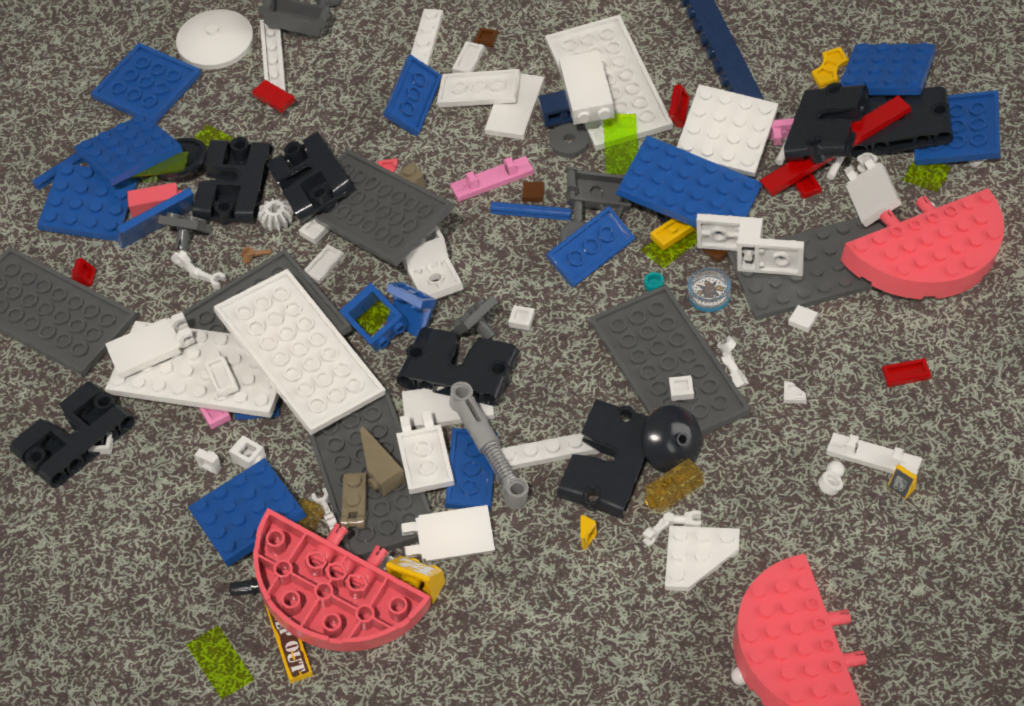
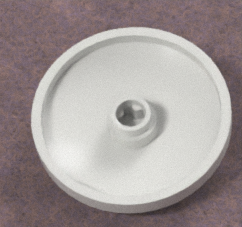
M225 9L209 10L195 15L183 24L176 37V46L180 57L186 63L200 69H220L238 62L249 52L253 45L254 33L248 19L240 13Z

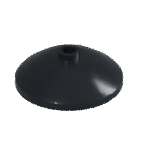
M195 138L175 139L181 144L183 152L148 169L153 175L164 179L184 177L197 170L207 157L205 144Z
M668 405L654 410L648 416L641 432V446L646 460L654 469L665 474L682 473L696 462L701 451L702 434L697 420L688 410L680 406Z

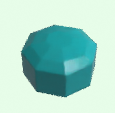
M651 272L645 275L644 288L647 292L665 285V278L661 273Z

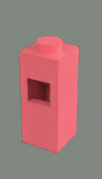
M175 182L127 191L128 205L132 218L182 192V190H178Z

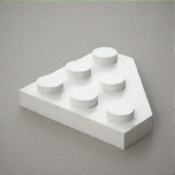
M669 526L665 590L690 591L699 581L711 575L725 561L738 554L740 529Z

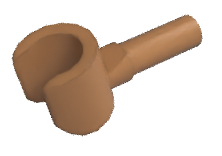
M247 246L242 250L240 256L243 257L242 261L244 263H251L253 257L270 255L271 249L257 251Z

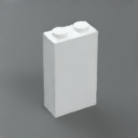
M599 50L560 57V74L573 124L614 118V103Z

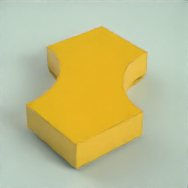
M841 47L822 52V64L811 72V76L819 89L825 88L831 83H838L837 73L839 69L848 64L849 60Z

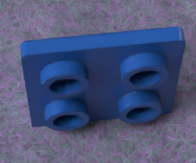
M404 282L389 283L386 291L393 294L394 301L392 305L409 323L404 331L417 337L419 330L428 326L437 299ZM389 312L387 318L388 322L395 317L391 312Z

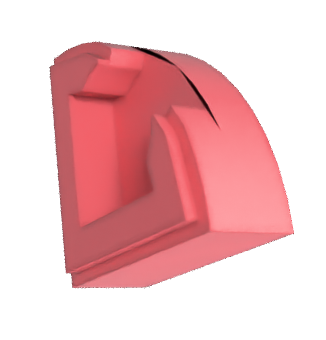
M398 158L377 161V164L394 173L398 167Z

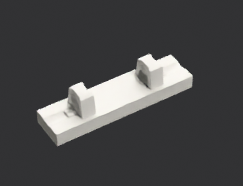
M833 433L826 450V455L892 474L899 464L917 476L922 464L921 457L904 453V449L895 447L893 450L859 440V436L852 434L848 437Z

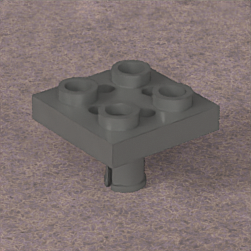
M167 212V216L159 215L158 218L159 224L178 230L174 248L188 250L190 232L198 231L211 234L213 227L206 224L205 219L181 216Z
M493 296L486 300L482 297L477 303L475 302L469 307L463 316H460L452 323L454 328L450 332L457 333L460 336L473 327L482 338L489 339L496 332L483 319V315L498 301Z

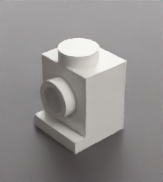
M243 435L229 450L232 463L238 464L245 469H248L263 458L266 459L264 447Z

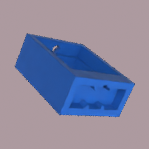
M372 283L367 285L339 310L343 317L375 352L384 349L389 344V341L396 335L401 334L409 324L404 316ZM380 300L395 317L373 337H370L355 320L376 301Z

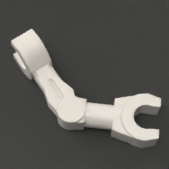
M180 250L179 253L174 252L170 258L172 262L181 268L184 267L192 278L211 282V286L214 289L219 290L221 288L220 283L216 281L227 280L225 274L221 272L210 275L195 267L183 250Z
M729 335L727 342L722 344L720 341L717 347L723 354L721 359L728 367L735 386L742 388L748 385L749 382L741 370L738 369L732 356L731 350L736 346V342Z
M323 488L324 496L317 498L315 493H313L312 499L316 505L323 507L326 513L323 516L330 530H332L334 524H338L334 512L331 511L328 505L330 500L327 490Z
M693 510L685 512L684 515L665 513L656 526L653 528L649 527L643 532V536L646 537L643 539V543L650 547L663 530L669 526H674V524L701 527V521L693 520L695 518L701 519V511Z

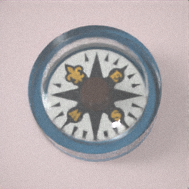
M712 267L702 268L695 271L688 279V300L696 309L704 312H715L723 309L731 299V280L724 271Z

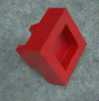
M81 257L75 261L74 268L71 271V279L86 287L92 286L96 268Z

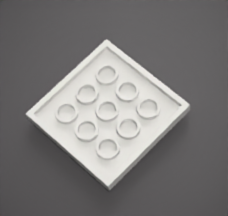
M699 84L677 148L738 173L755 177L779 104Z

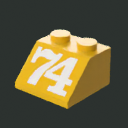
M399 556L388 561L386 564L388 574L431 596V604H434L445 584L443 570L435 565L429 566L415 558Z

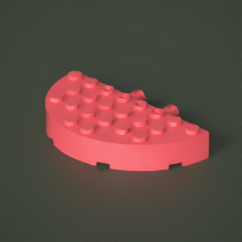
M989 188L938 208L932 205L927 196H923V198L920 197L915 203L920 211H922V214L900 222L890 209L884 211L880 215V219L887 227L845 243L841 257L842 263L859 278L863 277L872 282L871 286L884 292L913 299H923V296H935V299L954 296L971 289L990 272L1004 235L1002 211Z
M267 508L256 533L253 550L255 575L261 596L272 616L283 628L298 639L310 645L332 651L353 652L373 649L394 641L407 633L424 617L431 607V596L379 569L382 561L388 555V552L383 547L379 550L380 546L375 545L374 550L367 561L338 546L348 532L344 526L339 528L340 524L335 523L327 538L324 539Z
M805 554L792 556L773 564L764 570L747 589L743 596L734 627L733 649L737 666L748 688L762 699L761 703L764 706H861L848 668L865 666L866 655H862L865 652L863 650L849 653L841 652L832 627L850 624L849 610L827 612Z

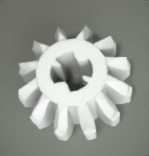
M272 197L270 202L264 201V205L259 206L258 218L264 229L268 228L272 232L277 228L280 232L281 227L288 229V224L293 223L294 212L287 200L283 201L281 197L275 200Z

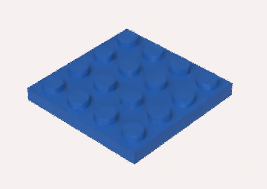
M138 43L91 92L93 99L133 117L136 115L148 117L156 124L202 73L195 66Z
M861 43L855 45L840 83L842 86L866 85L869 95H921L936 53V45L928 43Z
M998 90L948 95L953 140L944 145L914 149L915 166L1001 158Z
M136 115L133 119L117 124L114 128L101 132L97 136L84 140L74 146L75 154L111 186L183 152L181 144L150 118L143 115Z
M60 163L37 224L38 230L118 241L117 227L125 223L129 212L127 191L136 190L140 180L139 174L111 186L91 167Z
M265 458L188 506V509L227 567L254 550L257 529L267 508L295 523L306 517L304 510Z

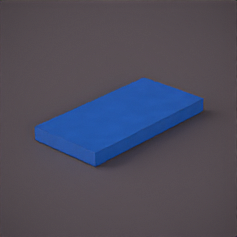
M411 54L408 55L382 115L412 135L417 136L422 128L442 75Z
M187 188L117 227V235L120 247L123 249L164 227L165 225L158 223L159 215L167 216V212L184 216L191 212L194 203L191 189Z
M608 206L545 256L567 283L574 288L633 242L636 237L611 207Z
M452 428L449 462L454 486L446 487L444 508L463 509L488 505V511L490 512L494 471L490 467L485 455L481 454L467 429Z

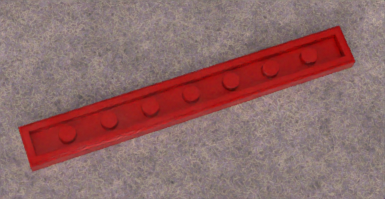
M898 95L863 116L861 121L852 123V130L856 133L852 147L910 113V105ZM809 156L805 160H792L759 181L762 187L773 197L835 158L828 157L822 163H813Z

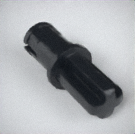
M251 577V580L231 582L229 584L231 596L247 594L256 596V593H260L257 579H254V577Z

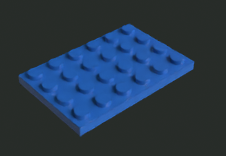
M647 135L620 183L616 195L697 228V214L747 217L762 184L758 180Z

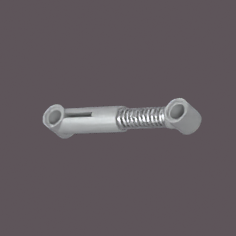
M466 382L453 384L450 392V407L458 413L481 454L485 455L490 467H492L505 494V504L511 509H521L527 502L528 483L516 477V474L512 471L511 465H509L502 449H500V441L473 396V389L470 384Z

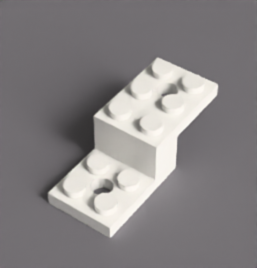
M697 214V248L737 251V271L803 276V241L763 239V218Z
M436 226L403 259V265L416 289L438 299L463 290V284L448 258L445 239L438 226Z

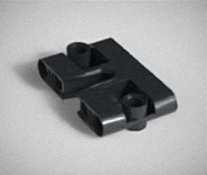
M835 82L829 84L826 88L805 90L784 145L785 159L787 161L805 160L809 156L813 163H822L828 157H848L856 138V133L853 132L851 125L852 122L862 120L869 99L867 86H842L841 83Z
M941 86L924 88L921 95H906L905 102L910 105L911 112L906 114L902 120L894 121L852 147L850 154L857 158L863 153L881 155L950 143L953 140V130L947 89ZM885 96L870 97L863 116L887 102Z
M318 131L303 139L302 142L304 144L302 145L298 141L290 142L284 148L285 156L280 154L266 163L301 223L320 211L328 212L332 210L337 200L355 190Z
M236 137L231 142L229 140L211 139L204 167H207L206 177L216 180L199 181L193 203L192 216L208 221H218L222 225H228L232 222L256 223L254 219L258 215L260 206L258 202L261 201L267 174L265 173L268 170L266 163L271 160L269 157L272 155V143L252 142V144H249L248 140L244 137Z
M423 327L419 330L414 343L406 349L407 358L396 379L400 386L410 390H422L425 388L433 390L432 392L450 396L453 384L466 382L472 387L473 396L477 403L490 406L498 404L504 388L509 386L511 382L510 373L520 354L519 349L515 345L479 337L468 351L463 363L456 365L460 347L457 344V333ZM438 386H447L437 391Z
M92 382L84 383L59 403L64 412L63 415L75 431L74 433L66 434L57 426L39 419L16 437L10 445V451L26 464L34 475L42 478L52 488L61 486L98 456L100 452H89L88 449L93 445H106L107 437L104 436L109 431L112 432L114 443L134 424L135 418L122 406L118 405L110 393L103 392Z
M596 399L581 432L583 435L582 442L601 453L614 457V459L606 461L593 456L572 454L560 482L557 497L584 505L589 511L599 510L608 515L623 519V512L628 509L647 462L642 451L641 432L648 416L635 412L632 407L627 405L619 407ZM623 417L630 418V420L626 422L621 421L620 419ZM597 496L598 499L595 501L588 500V497Z

